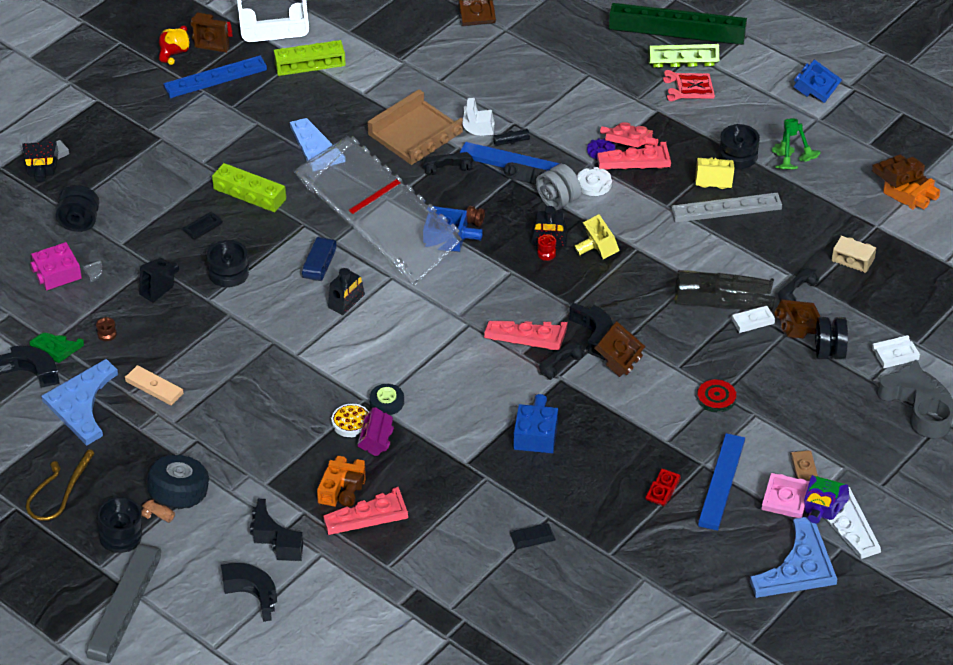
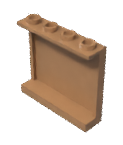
M420 89L368 121V135L411 165L463 132V118H459L456 121L450 119L424 101V92Z

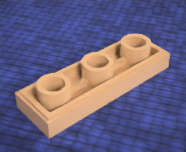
M138 365L125 376L127 383L169 405L174 404L184 394L182 388Z

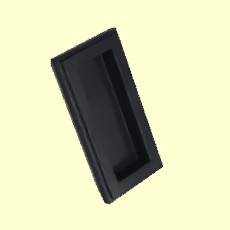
M211 211L182 228V230L196 240L221 225L223 221Z
M549 523L515 530L510 533L516 549L556 540Z

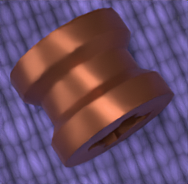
M470 205L467 208V223H474L480 227L485 217V209H475L474 206Z
M104 317L97 321L98 338L102 341L113 340L117 335L115 321L110 317Z

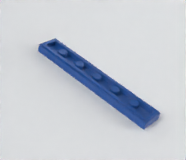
M260 55L163 83L164 89L169 98H173L267 70V65Z
M465 142L460 153L468 152L476 162L502 168L507 163L514 162L550 171L552 167L560 164Z
M725 434L699 519V527L719 530L744 447L745 437Z

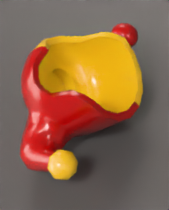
M181 26L179 29H166L161 33L159 37L161 48L159 53L160 62L173 65L175 60L169 57L186 52L189 49V37L186 32V26Z

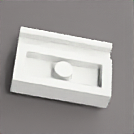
M908 335L874 343L872 346V350L876 352V357L883 368L919 360L920 357L918 350L913 342L909 340Z

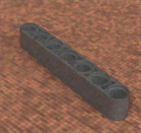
M144 544L138 545L87 649L88 659L108 664L111 662L161 558V548Z

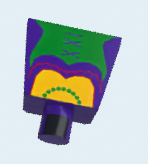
M812 475L804 499L805 510L809 514V521L817 524L821 518L833 520L850 499L849 486Z

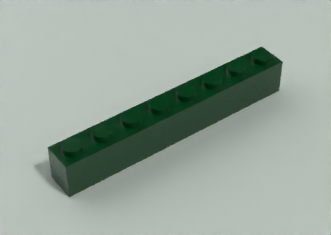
M612 3L609 19V29L743 45L747 18L620 3Z

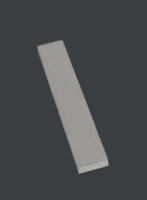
M778 193L671 206L675 223L782 209Z

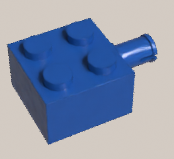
M431 206L423 230L424 247L460 252L465 238L481 241L483 229L467 227L466 210Z
M537 394L534 399V406L522 404L518 406L514 430V450L554 453L558 426V408L545 407L547 397L543 394Z

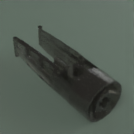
M679 269L675 285V304L752 310L768 306L772 312L775 297L765 294H771L774 279L766 280L735 274L705 273Z

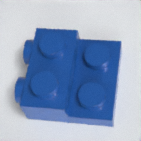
M814 59L810 65L807 63L801 71L803 74L799 73L794 80L796 83L794 88L807 97L811 93L825 103L842 79Z

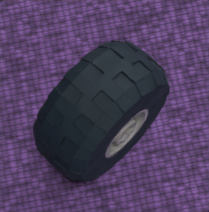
M168 455L159 458L150 466L147 478V490L150 496L160 505L172 509L191 508L200 503L206 497L209 484L208 471L201 462L183 455Z

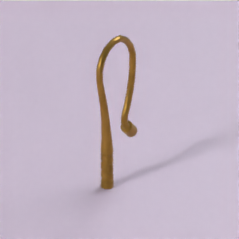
M88 449L79 465H77L58 512L47 517H40L31 511L30 503L44 486L58 476L60 466L57 461L52 462L50 466L54 474L42 482L26 501L27 513L33 519L39 521H48L61 515L74 484L94 456V452Z

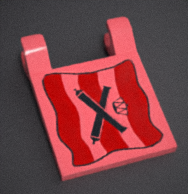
M670 70L664 72L666 76L663 77L664 82L671 83L676 81L678 90L674 88L668 89L670 95H667V99L669 101H675L680 98L714 99L715 95L710 73H674Z

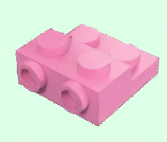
M771 473L762 503V510L802 518L805 509L804 499L809 481Z

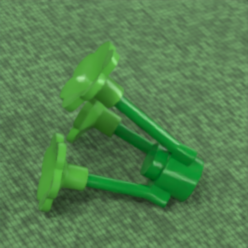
M789 118L784 120L783 140H781L780 144H775L772 152L778 156L785 155V157H783V163L775 165V168L798 169V166L790 164L791 157H789L795 150L793 147H790V136L797 135L798 131L800 132L805 152L798 158L799 161L806 162L817 158L821 154L820 150H811L803 132V125L798 123V119Z

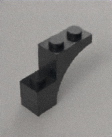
M258 498L257 506L253 507L252 518L255 520L250 523V535H254V543L272 544V551L276 552L277 560L302 561L303 532L292 531L278 525L267 512L266 499Z

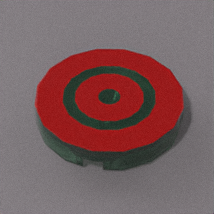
M714 379L701 384L698 389L697 398L699 405L707 411L717 413V411L722 410V412H726L733 408L736 403V391L730 383Z

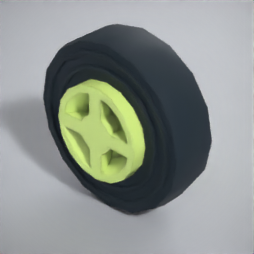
M381 384L376 386L370 393L371 408L376 407L388 415L398 413L404 406V393L396 385Z

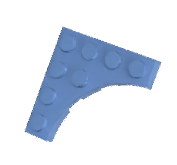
M105 359L42 395V401L87 446L103 436L102 430L95 422L92 413L96 399L95 395L107 382L118 375V371Z
M808 517L793 519L795 544L793 550L785 558L784 563L777 569L773 568L765 573L750 576V583L755 598L837 585V577L817 524L809 521Z

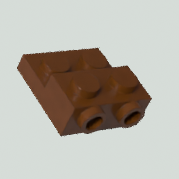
M458 0L462 26L496 23L493 0Z
M198 12L192 17V39L195 42V47L227 53L230 49L227 22L213 20V15Z
M900 154L872 165V172L897 188L922 178L925 165L914 157L906 159Z
M781 300L774 312L775 318H778L781 322V330L786 332L787 336L791 338L804 339L807 333L815 334L817 318L821 317L814 303Z
M616 321L594 349L608 360L605 365L621 377L623 374L627 376L634 368L632 363H637L643 356L641 352L646 346Z

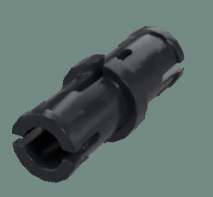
M528 129L510 130L508 133L493 135L495 146L509 143L512 145L518 141L530 140Z

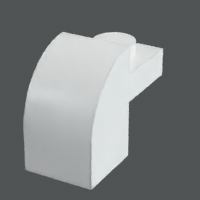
M468 98L467 106H464V128L469 133L478 136L493 135L495 122L492 110L478 111L475 98Z

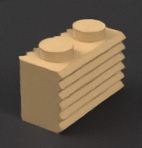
M841 236L833 249L832 261L866 273L875 259L876 247L868 243L864 244L855 241L850 237Z

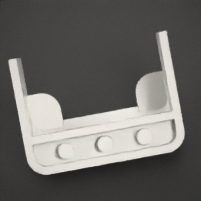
M237 0L241 36L247 42L302 37L309 31L306 0H301V3H295L290 7V18L256 21L254 11L248 8L242 9L241 0Z

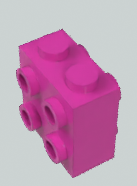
M67 242L31 254V269L33 273H37L38 282L40 285H44L46 291L82 279L80 265Z

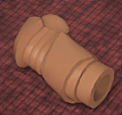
M148 500L142 505V516L147 519L154 514L170 523L175 516V512L172 509L159 505L154 500Z

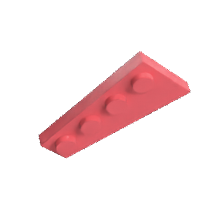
M660 142V146L654 147L648 144L642 149L630 147L624 152L613 150L597 153L599 169H645L671 166L666 142Z
M489 321L484 338L506 341L513 344H524L531 347L536 346L550 350H560L568 322H561V325H551V322H543V325H532V322L524 321L521 324H515L514 321Z
M399 487L392 489V493L384 495V493L375 496L376 499L369 502L365 500L360 501L353 508L345 507L324 515V524L328 535L407 519L408 511Z

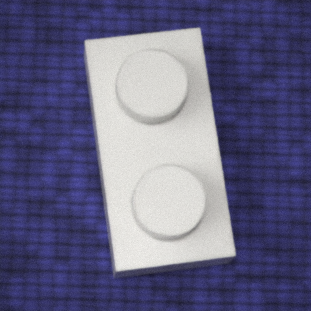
M768 306L734 314L732 315V322L738 332L742 333L774 324L775 318Z

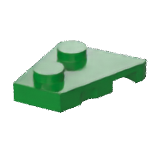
M41 333L30 341V346L47 352L55 362L60 363L82 348L84 340L78 338L75 342L67 340V336Z

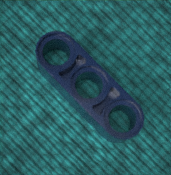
M323 237L316 238L303 266V278L316 281L323 280L336 251V240Z

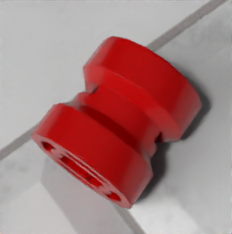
M545 234L538 238V257L540 259L548 261L555 258L556 239L554 236Z

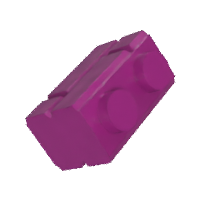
M376 407L372 408L364 417L358 447L365 451L368 450L374 456H378L382 451L385 452L390 445L388 438L394 429L392 426L393 417L383 413V411Z

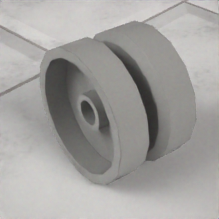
M561 163L552 167L550 171L538 175L536 179V186L541 199L547 206H553L556 210L565 207L568 203L579 199L581 196L580 182L573 170L565 164Z

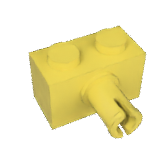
M713 157L709 159L697 158L696 185L704 188L709 186L720 189L732 188L734 175L733 160L713 159Z
M600 214L583 222L589 238L574 245L579 256L593 248L597 249L603 259L620 251L614 235Z

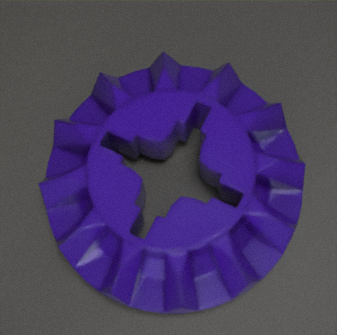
M599 138L591 140V143L587 145V153L597 159V153L615 150V145L612 144V141H607L606 138L603 140Z

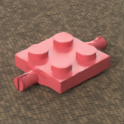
M622 122L614 128L602 126L600 129L601 134H606L607 141L637 148L644 144L658 145V139L652 138L653 130H648L644 126L635 127L631 126L630 123Z

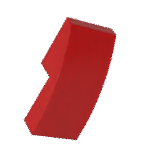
M661 469L656 482L653 481L646 500L665 506L678 486L681 475Z

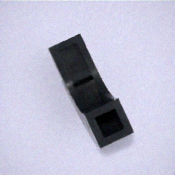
M573 302L569 310V320L587 327L593 332L588 340V353L605 360L606 358L594 348L613 325L610 316L596 305L589 309Z
M13 346L10 347L11 353L0 355V374L25 370L37 376L40 388L60 384L57 367L53 358L39 348Z
M222 564L221 571L225 594L247 592L254 595L260 601L263 622L272 621L271 612H275L274 603H277V593L271 577L262 569L250 564Z

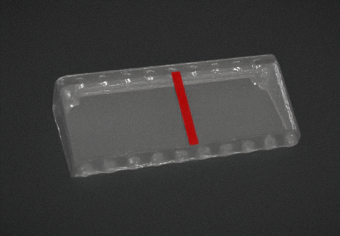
M346 136L300 165L294 173L309 191L319 196L386 257L399 272L408 278L407 280L413 286L462 240L458 234L460 232L453 223L449 225L446 217L442 214L438 215L436 213L437 210L430 203L426 205L425 199L420 194L415 195V191L408 184L403 185V180L397 174L393 176L390 168L387 165L382 166L381 161L375 155L370 156V151L364 145L360 147V143L353 136L351 138Z

